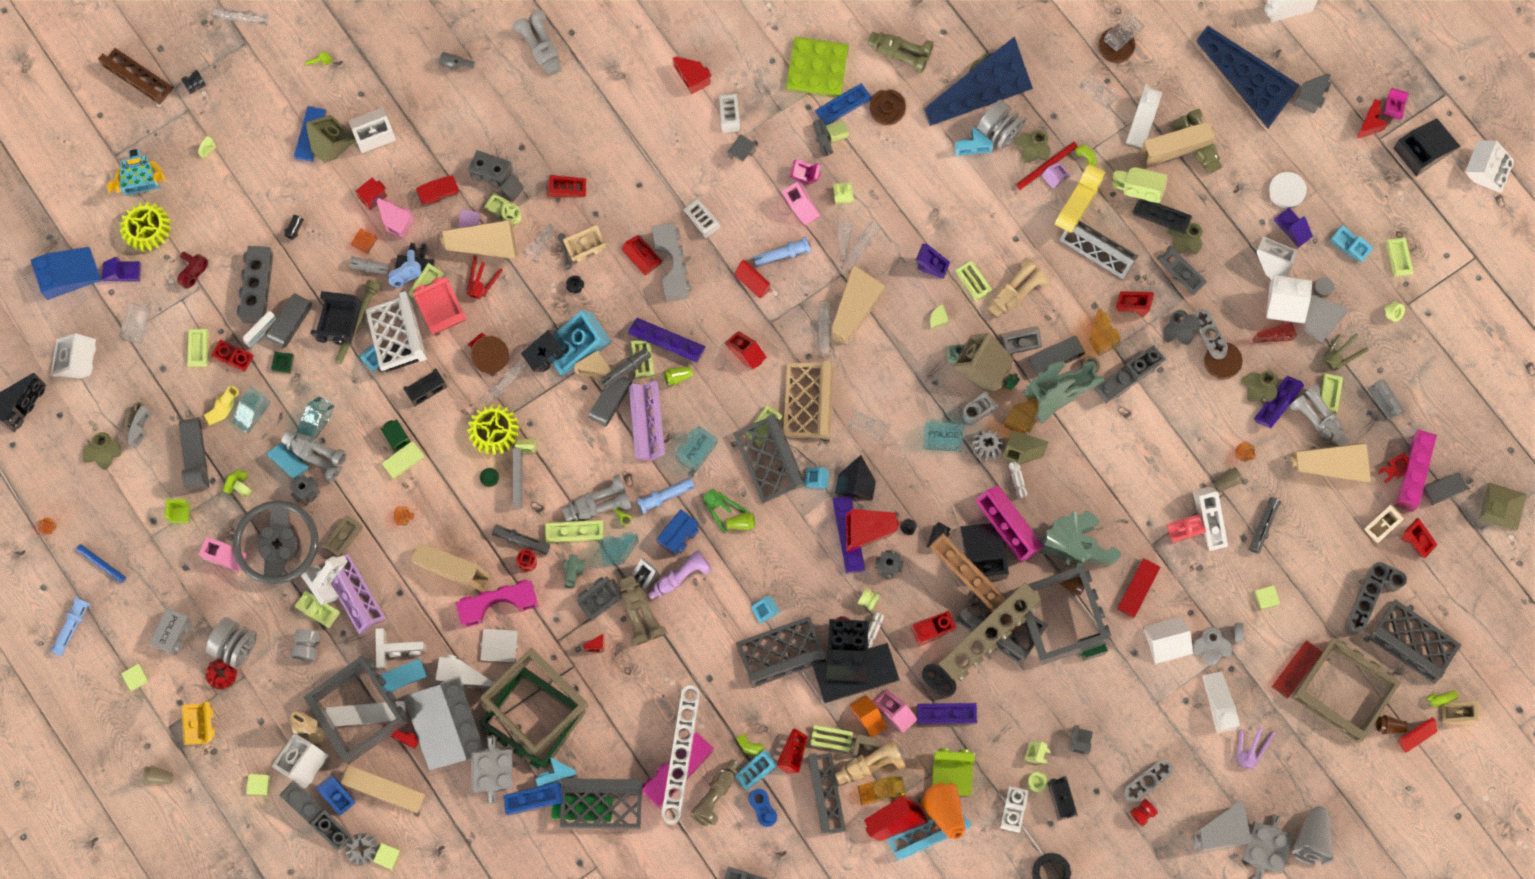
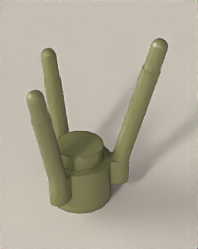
M1355 333L1337 351L1334 348L1341 338V334H1338L1328 351L1323 355V362L1328 368L1339 370L1343 365L1361 356L1369 349L1365 348L1342 361L1343 356L1341 353L1358 337V334Z

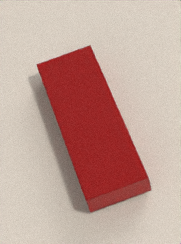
M1143 558L1117 610L1135 618L1161 567Z

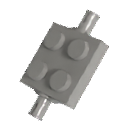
M494 735L487 736V748L471 751L472 791L488 792V803H496V791L512 788V749L510 747H495L496 736Z
M1273 814L1270 825H1264L1256 821L1253 822L1250 831L1252 841L1246 845L1242 858L1243 861L1249 862L1257 868L1253 879H1262L1264 871L1270 870L1281 874L1293 835L1277 828L1281 818L1279 815Z

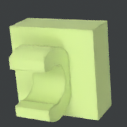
M852 182L833 184L835 204L854 202Z
M1030 741L1024 760L1031 763H1047V760L1043 759L1045 753L1051 752L1047 748L1048 744Z

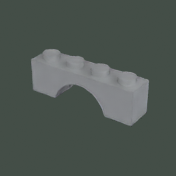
M674 222L652 226L656 251L666 253L673 261L671 272L662 278L666 302L687 299L691 288L689 280L685 281L684 274H687L686 263L681 261L684 253L682 246H678L677 240L680 239L679 228L675 229Z

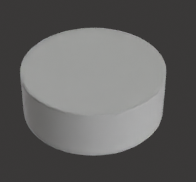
M1320 278L1314 285V291L1320 297H1328L1334 290V284L1329 278Z
M1236 623L1234 625L1235 641L1243 642V623Z

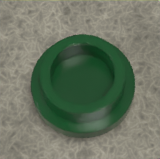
M1009 373L1003 380L1005 383L1003 387L1012 390L1020 380L1017 377L1018 374Z
M486 468L480 474V481L486 487H493L499 481V474L493 468Z

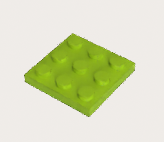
M795 37L786 90L835 97L840 96L849 44Z

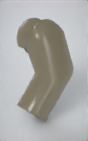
M136 402L128 410L124 424L125 428L130 429L137 411L141 405L144 406L142 402Z

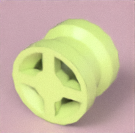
M511 203L506 204L502 208L503 220L512 219L513 226L521 221V213L517 205Z
M867 587L858 605H864L872 612L881 595L878 593L874 594Z

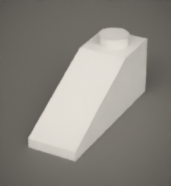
M1148 87L1144 88L1126 144L1142 148L1144 141L1148 138L1163 92Z
M1212 486L1194 490L1196 510L1200 514L1206 529L1204 537L1208 550L1212 551L1228 547L1218 491Z
M454 655L439 657L436 674L437 683L460 676L464 687L488 690L494 684V682L461 660L456 659L457 657Z
M1217 672L1203 675L1216 733L1236 730L1240 723L1223 673Z

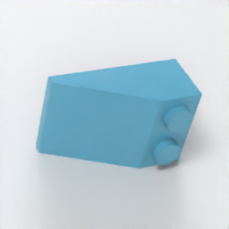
M581 310L557 331L569 349L564 352L565 355L561 359L555 360L553 364L559 374L564 375L574 369L576 363L596 351L601 352L612 342L592 312Z

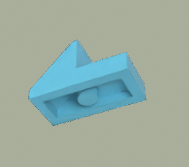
M972 127L970 141L962 139L955 142V156L992 152L993 141Z
M550 758L555 773L551 774V771L544 772L539 775L540 778H536V782L539 787L556 782L560 783L562 778H575L578 776L574 769Z

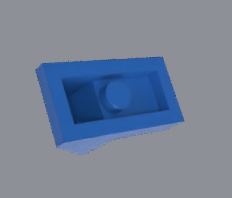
M332 774L316 786L319 793L340 816L355 804V801Z

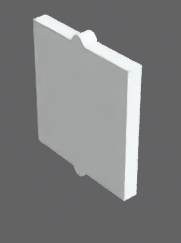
M483 629L482 643H480L482 647L480 661L515 663L516 649H518V631Z

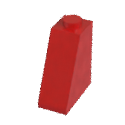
M851 509L846 514V552L854 551L893 535L899 527L896 512Z
M901 796L864 819V822L867 826L865 830L868 836L878 841H883L928 823V820L921 805L905 796Z

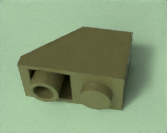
M1012 430L1003 459L1023 464L1044 457L1048 441Z

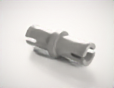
M352 256L350 260L352 262L349 265L350 268L365 270L366 273L375 272L387 275L389 271L387 269L389 268L388 263L376 262L371 258L367 260Z

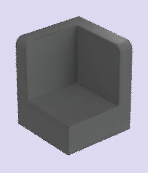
M740 134L728 150V158L736 157L742 162L745 161L748 155L752 156L755 153L756 143Z
M1075 725L1068 751L1088 755L1091 751L1093 732L1080 729L1078 725Z

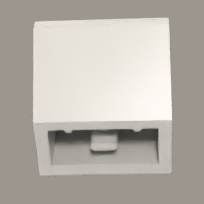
M383 107L348 120L361 153L396 141Z
M1477 141L1465 173L1473 182L1494 191L1502 192L1507 183L1514 160L1498 141Z

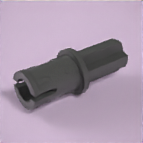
M817 119L813 122L817 136L816 141L819 142L822 156H829L828 152L830 154L834 153L829 140L830 135L827 134L823 120Z

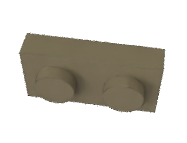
M346 515L323 545L324 548L337 557L342 556L363 526Z

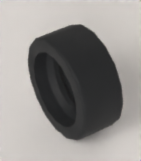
M1046 853L1039 857L1033 865V879H1041L1040 867L1046 861H1055L1063 868L1062 879H1070L1071 877L1070 864L1060 854Z

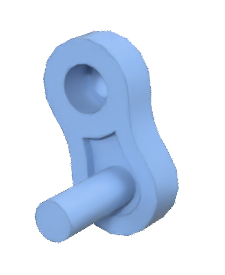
M413 250L407 251V262L389 273L388 281L391 286L396 288L402 287L411 279L420 276L421 265L415 261V252Z

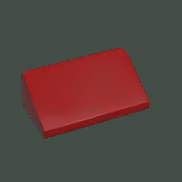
M639 235L627 240L622 247V251L644 275L649 274L663 262Z
M743 259L735 271V276L761 299L770 291V282Z
M1431 717L1398 739L1397 742L1405 753L1437 733L1436 719Z

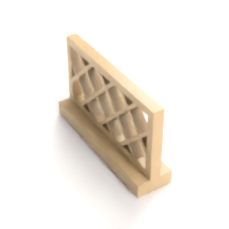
M824 361V363H787L783 429L786 438H822L823 440H830L834 366L831 361ZM792 368H800L804 372L796 380L791 376ZM814 368H821L820 375L815 380L808 374ZM807 376L812 382L804 389L798 382ZM797 384L802 392L794 398L790 394V390ZM816 385L820 390L813 398L807 391ZM806 394L811 401L803 407L798 400ZM796 403L801 410L793 416L789 412V408ZM815 403L819 409L812 416L807 409ZM805 412L810 419L802 426L797 418ZM795 421L800 426L796 432H788V426ZM812 421L818 425L817 432H808L805 428Z

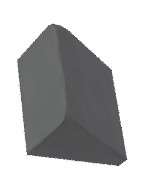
M510 174L501 186L502 195L511 201H514L524 189L523 185L513 174Z

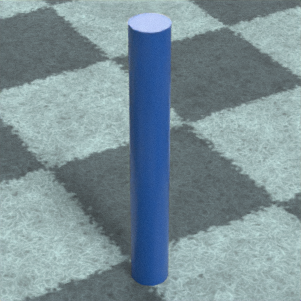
M82 544L76 548L79 553L120 583L126 580V576Z

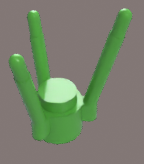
M714 489L708 491L703 498L707 503L705 507L710 511L724 533L727 530L713 507L717 509L721 506L728 513H732V510L723 503L724 500L744 513H751L724 496L720 491L717 492Z

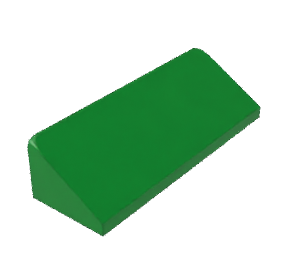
M566 795V802L570 806L578 800L576 796ZM587 796L584 800L592 806L598 798ZM606 797L604 799L610 806L613 805V798ZM582 802L574 808L580 816L588 809ZM601 802L594 810L601 816L608 808ZM561 803L552 805L551 819H560ZM572 811L565 816L566 820H576L578 818ZM590 812L583 819L585 821H596L598 818ZM612 812L603 818L606 822H611Z

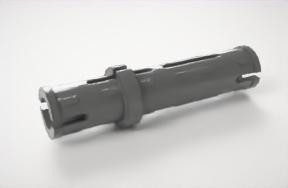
M644 347L635 355H630L624 363L600 378L601 384L605 383L603 387L609 388V386L630 371L638 369L640 364L651 358L649 351L645 353L648 349Z
M1269 498L1258 528L1253 532L1254 537L1248 548L1249 551L1256 554L1261 552L1265 539L1269 537V529L1281 504L1279 499Z
M496 524L492 531V536L501 538L509 544H517L545 556L550 549L549 543L523 535L515 529H507Z

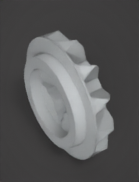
M358 833L352 836L346 847V854L349 860L357 865L371 863L378 852L376 839L368 833ZM360 841L363 846L370 847L364 850V857L361 852L354 851L360 847Z

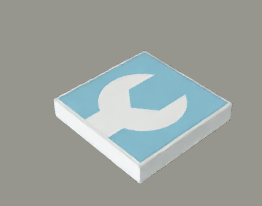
M268 311L243 336L244 343L249 349L270 330L275 322V315L271 311Z

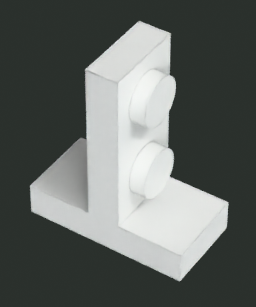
M344 555L337 558H329L325 562L326 565L323 569L318 565L307 569L301 575L321 605L336 601L339 597L331 583L348 562Z
M384 628L376 629V667L379 671H387V655L390 658H399L401 654L417 657L421 656V653H426L424 642L387 644Z

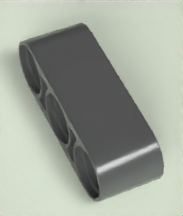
M294 293L268 331L267 339L285 348L308 315L312 302Z
M1073 336L1033 355L1028 360L1038 377L1039 372H1045L1050 364L1064 361L1068 364L1082 357L1086 352L1078 337Z
M623 376L609 386V388H604L590 411L589 419L607 427L628 393L629 386L632 385L633 380Z

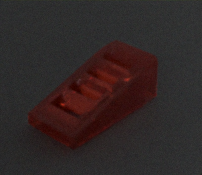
M1289 322L1257 332L1253 341L1254 343L1293 341L1297 333L1293 323Z

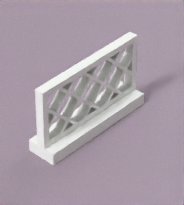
M406 291L399 293L400 298L366 309L381 371L417 358L420 362L427 360L413 304ZM400 306L396 313L390 312L392 307ZM382 313L378 320L372 318L371 314ZM387 315L393 317L389 324L382 322ZM397 319L403 321L399 328L393 326ZM380 325L386 327L382 334L376 332ZM390 329L397 331L393 338L386 336ZM401 333L407 335L404 342L397 341ZM383 340L389 342L385 349L379 347ZM394 344L400 346L396 353L390 351ZM405 348L411 350L412 354L401 355ZM387 354L393 356L391 361L383 363Z

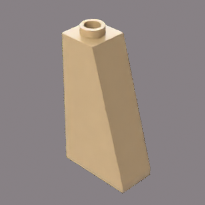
M1208 121L1145 140L1140 151L1145 167L1149 168L1211 145L1216 137V132Z
M512 219L442 231L441 243L442 246H445L446 250L505 258H516L518 256Z
M855 265L851 270L831 329L833 339L846 345L882 297L886 287Z
M1366 443L1294 451V456H1291L1292 467H1296V470L1300 472L1371 482Z
M418 543L412 552L411 561L418 567L479 593L486 590L492 577L476 563Z

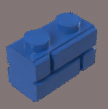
M680 509L656 538V541L673 556H676L677 553L681 554L686 549V542L689 538L694 539L698 534L699 523Z

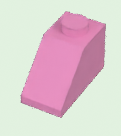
M887 689L873 701L878 710L902 733L917 720L907 704Z

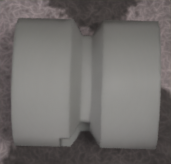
M296 629L294 637L296 645L292 646L290 657L297 660L315 662L318 653L316 646L320 644L321 633L306 629Z

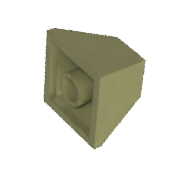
M332 115L309 121L306 124L311 151L324 163L339 157L356 141L355 137Z
M1488 483L1479 519L1518 530L1527 494Z

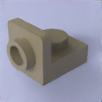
M858 734L857 739L852 740L850 750L854 751L853 756L856 757L859 745L863 746L864 750L874 752L875 749H879L881 739Z

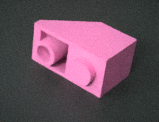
M796 182L782 191L788 204L805 226L821 216L803 184Z
M378 198L377 204L387 232L404 239L414 221L411 211L405 207H396L390 200Z
M206 537L199 555L206 561L240 572L241 568L235 559L233 547ZM242 552L243 558L245 560L247 554Z

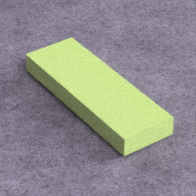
M603 520L545 523L546 543L604 540Z

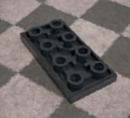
M888 643L868 648L866 682L827 680V661L813 665L824 704L900 681Z

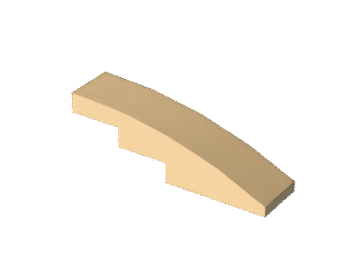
M347 765L340 784L414 813H418L425 796L423 793Z

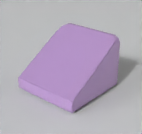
M1060 162L1049 166L1042 174V177L1052 188L1057 187L1071 176Z
M461 210L459 228L478 225L481 218L479 212Z

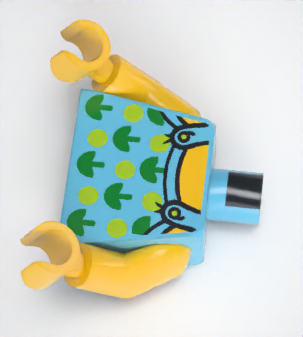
M132 149L128 152L129 159L121 161L113 180L107 183L109 194L114 190L120 193L121 189L124 195L127 196L159 189L160 185L158 182L161 180L166 182L167 180L163 169L155 161L149 160L147 156H140V150Z

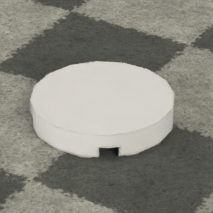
M1283 172L1276 175L1269 185L1271 200L1277 206L1286 209L1300 205L1307 192L1304 180L1293 172Z

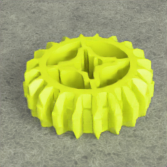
M139 202V207L137 208L135 205H132V211L126 209L128 215L122 216L123 222H120V233L123 235V240L127 241L128 246H133L135 250L140 248L144 252L146 247L149 251H152L153 246L159 249L158 243L165 244L163 238H169L167 232L171 231L169 226L171 221L168 219L169 215L167 212H164L161 206L158 208L157 204L151 205L150 202H146L144 206ZM155 217L159 218V227H158V228H156L155 225H154V223H155L154 218H155ZM133 225L137 228L136 237L132 235Z
M490 404V409H487L484 405V411L481 412L477 409L478 416L472 415L473 421L468 422V425L471 427L467 429L468 434H471L469 440L473 441L472 445L474 447L478 446L479 452L485 449V454L488 455L490 450H492L493 455H496V450H500V453L503 454L504 447L510 450L509 443H516L513 438H518L519 436L515 432L519 430V426L515 425L518 423V420L513 418V412L508 413L509 409L507 407L502 410V406L499 404L495 409L494 404ZM492 417L489 422H483L485 419ZM500 418L507 421L509 424L508 429L500 426ZM496 426L497 430H493V432L491 433L490 429H493ZM478 430L487 433V442L478 436ZM498 437H504L502 440L495 442Z

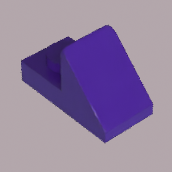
M1290 207L1274 219V222L1298 248L1313 237L1305 216L1299 219Z
M921 245L916 261L919 263L917 269L944 279L950 261L930 245Z
M113 257L103 262L102 281L140 282V261H120L118 257Z

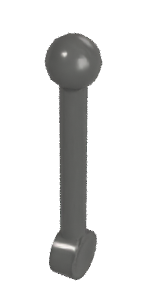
M560 233L558 239L562 244L565 259L564 267L569 270L572 265L569 263L567 250L562 240L566 236L564 233Z

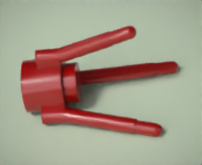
M474 255L469 284L466 290L467 295L470 297L481 299L482 296L486 297L488 290L503 270L500 268L484 288V284L479 281L485 262L481 263L476 280H474L477 255Z

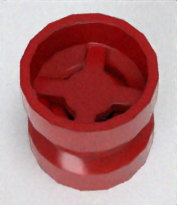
M523 549L517 554V564L522 571L531 572L536 568L537 558L533 551Z
M1144 799L1140 802L1139 807H1134L1130 811V814L1143 827L1148 823L1149 818H1153L1158 814V811L1147 799Z

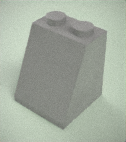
M1243 801L1238 802L1193 834L1194 837L1191 838L1193 849L1197 850V854L1245 846L1252 841Z

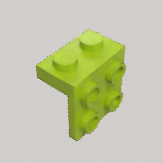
M939 748V751H935L932 786L944 782L945 785H950L949 782H952L957 786L959 796H970L972 794L975 753H970V750L965 749L951 752V749Z

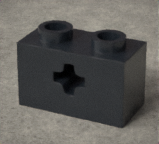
M547 330L526 348L521 355L533 371L545 372L551 367L550 364L555 360L561 359L565 355L564 352L569 348L557 331Z

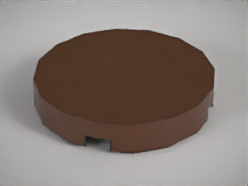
M1114 27L1104 31L1100 37L1098 47L1104 59L1113 63H1122L1133 55L1136 43L1129 31H1125L1120 27Z
M893 89L880 90L870 100V114L876 122L882 125L896 124L905 115V99L899 92Z
M494 336L480 338L471 349L472 363L479 371L487 374L501 371L509 359V350L506 344L500 338Z
M1226 342L1228 351L1224 358L1215 359L1208 350L1204 357V365L1208 373L1221 380L1234 377L1241 369L1243 362L1239 349ZM1215 343V344H1216V350H1219V352H1222V349H1219L1218 346H1217V343Z

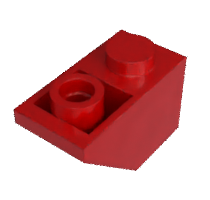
M949 610L912 625V632L919 647L938 640L956 629Z

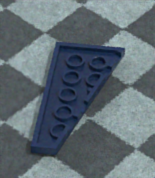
M1207 25L1196 42L1269 129L1300 85Z
M1015 36L924 108L929 126L993 104L1000 99L1004 100L1033 89Z

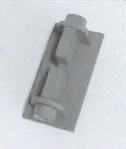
M1379 380L1375 382V385L1368 388L1388 421L1405 412L1385 380Z

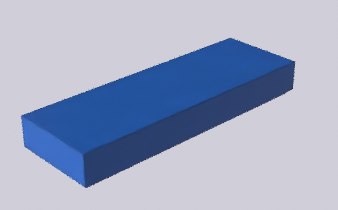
M860 83L816 109L815 113L819 119L823 120L826 126L867 103L872 97L864 85Z
M307 106L294 153L295 159L313 162L315 154L311 151L306 124L309 121L325 117L326 109Z
M559 782L503 795L505 814L508 816L563 803L561 783Z

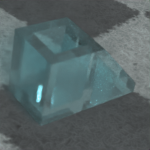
M250 387L240 400L232 423L249 434L271 402L264 394Z
M320 396L306 405L297 432L316 439L330 420L334 405Z
M629 532L622 534V537L614 538V536H608L599 541L604 568L624 564L639 543L638 535Z

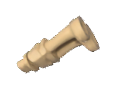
M1028 258L1021 262L1022 268L1011 281L1004 284L1002 289L998 290L995 297L991 300L992 303L987 307L988 311L996 318L1002 313L1006 314L1007 311L1017 307V304L1021 303L1022 299L1037 285L1046 287L1050 283L1045 273L1041 269L1037 270L1035 263ZM1033 274L1032 277L1018 291H1016L1015 288L1027 276Z
M295 711L291 714V729L294 734L302 736L308 733V741L314 746L324 743L327 735L317 720L302 711Z
M893 739L866 757L860 755L858 758L853 759L842 767V771L835 773L839 784L847 781L850 784L851 780L859 781L865 779V777H870L873 772L887 764L892 763L900 770L906 768Z

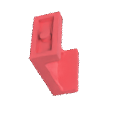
M443 276L432 280L433 284L427 287L425 284L416 287V292H413V296L432 336L467 320L448 278L443 279Z

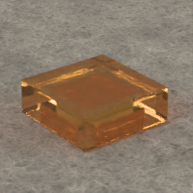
M360 228L351 245L368 254L375 244L377 236Z

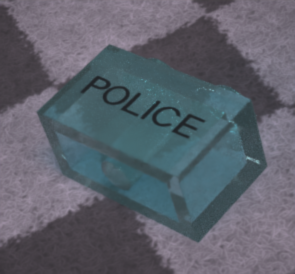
M938 420L925 422L923 449L961 452L964 424H959L956 421L940 423Z
M699 425L696 429H692L689 432L687 442L684 445L681 444L676 450L677 461L694 473L698 471L718 444L717 438Z

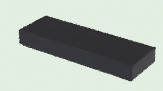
M1139 199L1133 210V215L1183 234H1185L1192 220V215L1144 199Z

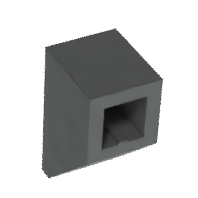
M1327 73L1304 82L1294 106L1315 113L1317 108H1322L1325 98L1322 96L1324 92H1328L1332 83L1329 82L1331 74Z

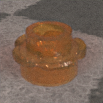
M43 518L42 521H38V530L40 532L53 534L54 530H56L57 525L53 519Z

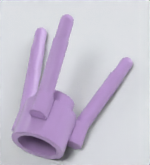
M1259 727L1251 749H1245L1244 752V730L1241 729L1236 757L1239 760L1238 764L1248 769H1253L1254 766H1257L1259 759L1270 744L1275 732H1271L1256 756L1254 751L1261 736L1262 727Z

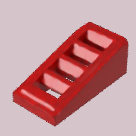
M549 175L547 180V197H586V178ZM569 184H572V190H569ZM576 184H580V191H576Z
M793 728L776 767L789 774L799 773L808 736Z

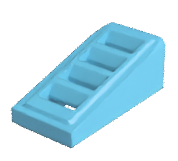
M763 750L737 772L735 778L748 791L777 768V762L767 750ZM765 758L770 766L767 767L762 759ZM758 763L764 771L761 772L755 764ZM750 768L757 774L756 778L749 771ZM744 773L750 778V783L744 778Z

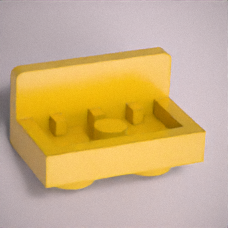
M210 702L183 704L181 707L184 745L208 744L215 736L214 726H211L213 707H210Z

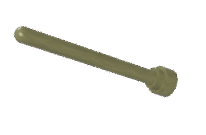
M368 280L365 285L366 294L362 300L363 303L354 336L372 297L379 293L382 287L373 280ZM344 343V345H341L335 358L336 364L342 363L350 344Z

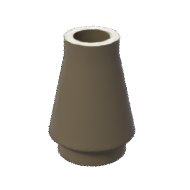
M1234 467L1232 469L1229 468L1213 484L1220 493L1223 490L1241 484L1240 482L1244 479L1238 469Z
M152 765L150 767L145 766L142 782H146L147 785L171 784L173 772H168Z

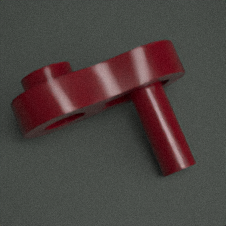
M184 251L180 257L189 262V264L178 275L177 283L183 288L189 289L195 285L197 278L206 270L208 259L200 254L191 256Z

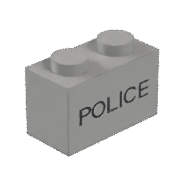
M166 608L149 644L175 656L182 649V640L185 634H188L192 628V620L188 616Z

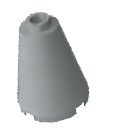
M1316 806L1310 809L1292 850V854L1295 853L1294 857L1296 859L1314 865L1315 861H1320L1321 865L1333 862L1330 813L1326 808Z

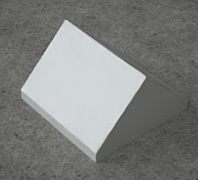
M1181 616L1143 627L1155 664L1193 654L1191 633Z

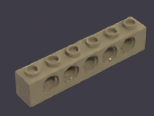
M1024 582L953 649L939 665L954 681L958 679L962 681L969 674L967 670L972 665L976 668L984 660L982 656L986 652L991 654L998 647L996 643L1001 638L1003 640L1007 639L1013 633L1011 629L1015 625L1019 627L1027 620L1025 617L1030 611L1034 613L1041 606L1039 602L1042 599ZM1017 601L1025 602L1026 609L1019 612L1015 609L1014 605ZM1008 614L1011 616L1012 621L1009 625H1003L1000 622L1002 615ZM995 628L997 636L994 639H989L986 636L987 629ZM975 641L983 644L982 651L978 653L974 652L971 648ZM960 655H966L969 659L968 664L965 666L958 665L957 658Z

